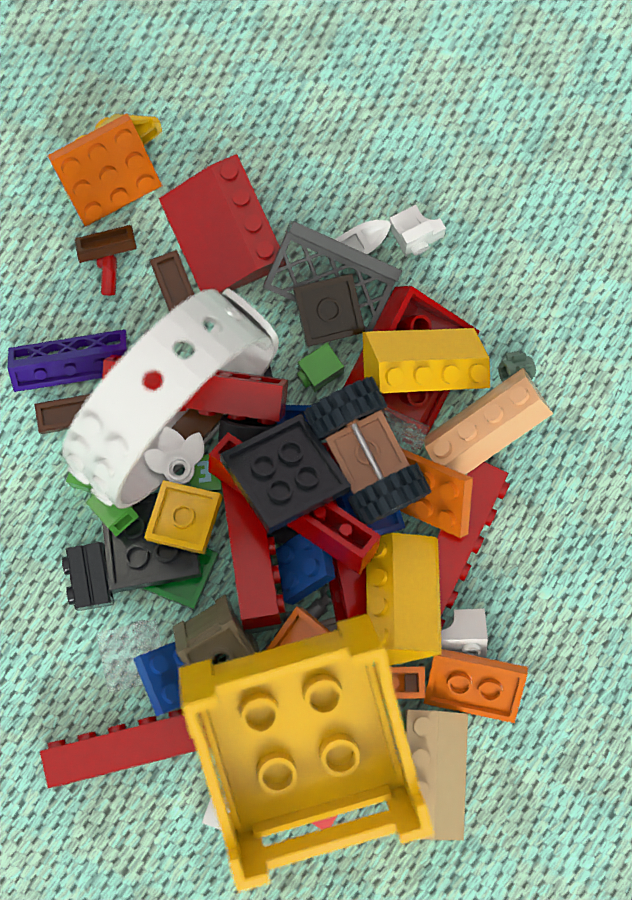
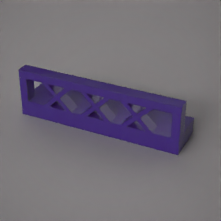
M126 329L8 348L7 369L14 392L102 378L103 360L112 354L124 356L128 352ZM120 341L119 344L107 345L109 342ZM88 346L86 349L77 350L80 347ZM59 351L56 354L48 355L50 352ZM28 355H29V357H27V358H25V359L16 360V357H22V356H28Z

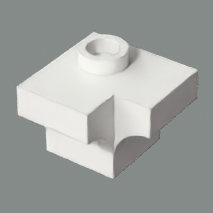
M417 205L390 217L389 220L391 223L390 229L405 256L411 253L416 256L429 249V244L443 238L446 228L441 218L436 220L425 218L420 213Z
M454 609L453 624L447 629L441 630V648L486 658L488 635L485 609Z

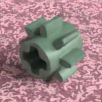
M519 351L506 353V360L499 364L498 372L502 382L522 368L526 370L531 380L536 375L534 360L530 356H526V353L520 354Z

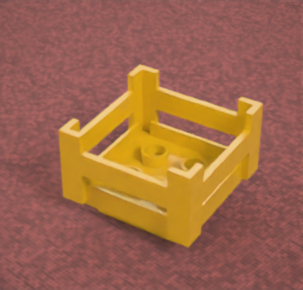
M369 614L337 622L338 630L212 666L211 660L208 659L179 668L183 711L191 738H194L227 848L228 861L237 892L271 883L268 870L393 833H398L401 844L434 835L391 682L393 679L386 652ZM375 669H376V672H377L379 684H378V681H377ZM199 712L201 713V716H202V720H203V723H204V726H205V730H206V733H207V737H208V740H209V743H210V747H211V750H212V754H213V757H214V760H215V764H216V767H217V770H218V774H219V777H220V781H221V784H222V787H223V791H224V794H225V797H226V801H227V804H228V808H229L230 813L228 812V809H227V805H226V802H225V799H224V795H223V792H222V788H221V785H220V782H219V778H218V775H217V772H216V768H215V765H214V761H213V758H212V755H211V751H210V748H209V744H208V741H207V738H206V734H205V731H204V728H203V724H202V721H201V717H200ZM393 736H394V739H395L397 751H396V748H395ZM386 801L389 809L267 846L263 845L262 837Z

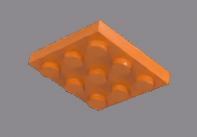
M127 113L47 155L85 227L162 186L137 130Z

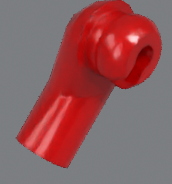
M114 255L96 259L97 267L102 269L101 294L113 296L116 294L117 258Z

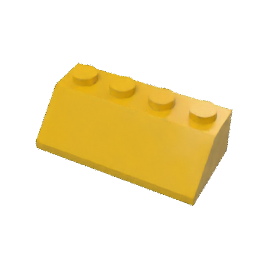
M474 328L362 332L364 378L373 377L381 393L490 388V359Z
M402 533L382 535L377 553L366 566L367 614H369L384 646L388 664L393 666L442 654L438 538Z

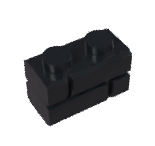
M102 542L66 548L67 556L62 557L64 574H70L71 586L66 588L69 605H74L77 611L115 605L113 594L109 591L105 545Z

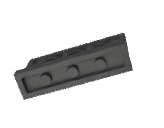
M290 221L263 288L296 302L294 294L287 292L292 290V287L313 281L317 282L319 281L318 279L333 273L337 277L339 276L338 271L350 267L355 270L359 282L355 283V287L361 285L366 302L359 304L360 308L368 305L372 315L368 326L365 327V332H372L395 281L398 282L402 270L302 224ZM290 241L301 245L305 258L292 263L289 262L286 250ZM307 248L317 253L309 256ZM321 255L328 257L332 270L317 275L311 259ZM282 259H284L286 265L279 267ZM307 261L313 277L297 283L291 267ZM334 261H337L343 265L336 268ZM288 269L293 285L284 289L271 285L277 272ZM361 273L370 277L363 280ZM373 280L385 283L386 285L381 296L370 299L365 283ZM378 301L377 306L374 310L372 303Z

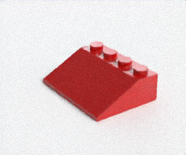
M237 154L209 165L159 198L200 292L214 289L221 294L225 289L233 291L268 275L280 246ZM282 259L279 267L286 265L284 259Z
M413 286L394 287L372 330L403 331L474 328L477 334L480 332ZM363 350L344 386L364 379ZM450 390L381 393L387 403V407L382 409L384 415L424 435H428Z

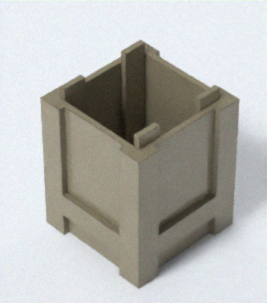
M226 594L215 600L214 605L186 622L182 620L173 626L177 655L187 665L210 659L213 666L260 652L258 643L253 635L246 633V630L243 629L242 624L234 614L232 603ZM217 653L227 654L219 660L214 656Z

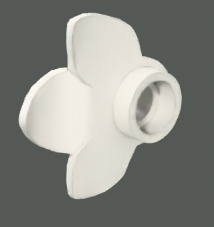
M165 427L159 437L158 449L144 451L145 461L153 472L165 474L168 481L184 485L193 478L194 466L203 458L204 441L199 432L192 434L184 440L177 431L170 427ZM181 465L185 467V472L182 475H176L174 473L176 466Z

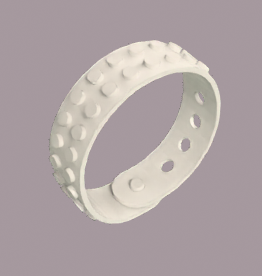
M210 289L193 295L164 316L139 339L112 368L85 402L70 426L63 443L62 453L69 465L67 470L85 485L90 483L93 487L90 491L108 506L114 504L117 508L123 509L143 500L157 490L163 480L168 481L165 474L153 472L147 466L144 451L158 449L159 437L165 427L172 428L189 410L187 408L186 411H178L218 370L263 376L277 353L279 347L278 335L259 312L230 289H225L221 294L214 289ZM203 322L214 324L211 332L204 328ZM179 342H186L193 347L194 354L189 358H180L174 353L173 347ZM149 371H158L163 375V385L158 390L150 391L143 385V378ZM219 423L218 426L203 440V441H204V445H205V444L216 434V432L219 430V425H220V423ZM176 466L174 473L176 474L183 466Z

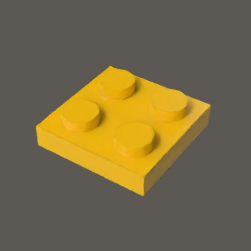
M163 480L144 538L150 542L205 555L223 498L222 495L217 492Z

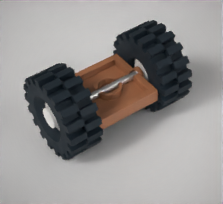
M367 377L351 385H346L342 389L332 392L329 396L323 397L319 402H315L303 412L316 437L320 441L326 439L342 473L351 484V490L354 495L350 496L348 501L357 519L366 526L415 503L432 492L417 463L409 465L382 412V409L387 407V403L373 377Z

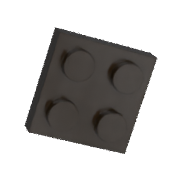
M345 274L292 287L307 347L365 332L353 274Z

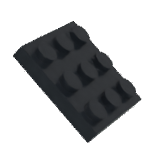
M302 414L220 454V461L268 534L349 493L351 490V484L322 442L316 437L313 429Z
M158 493L150 494L131 506L139 517L118 536H115L102 522L109 591L112 594L202 577L199 553L150 542L144 538Z

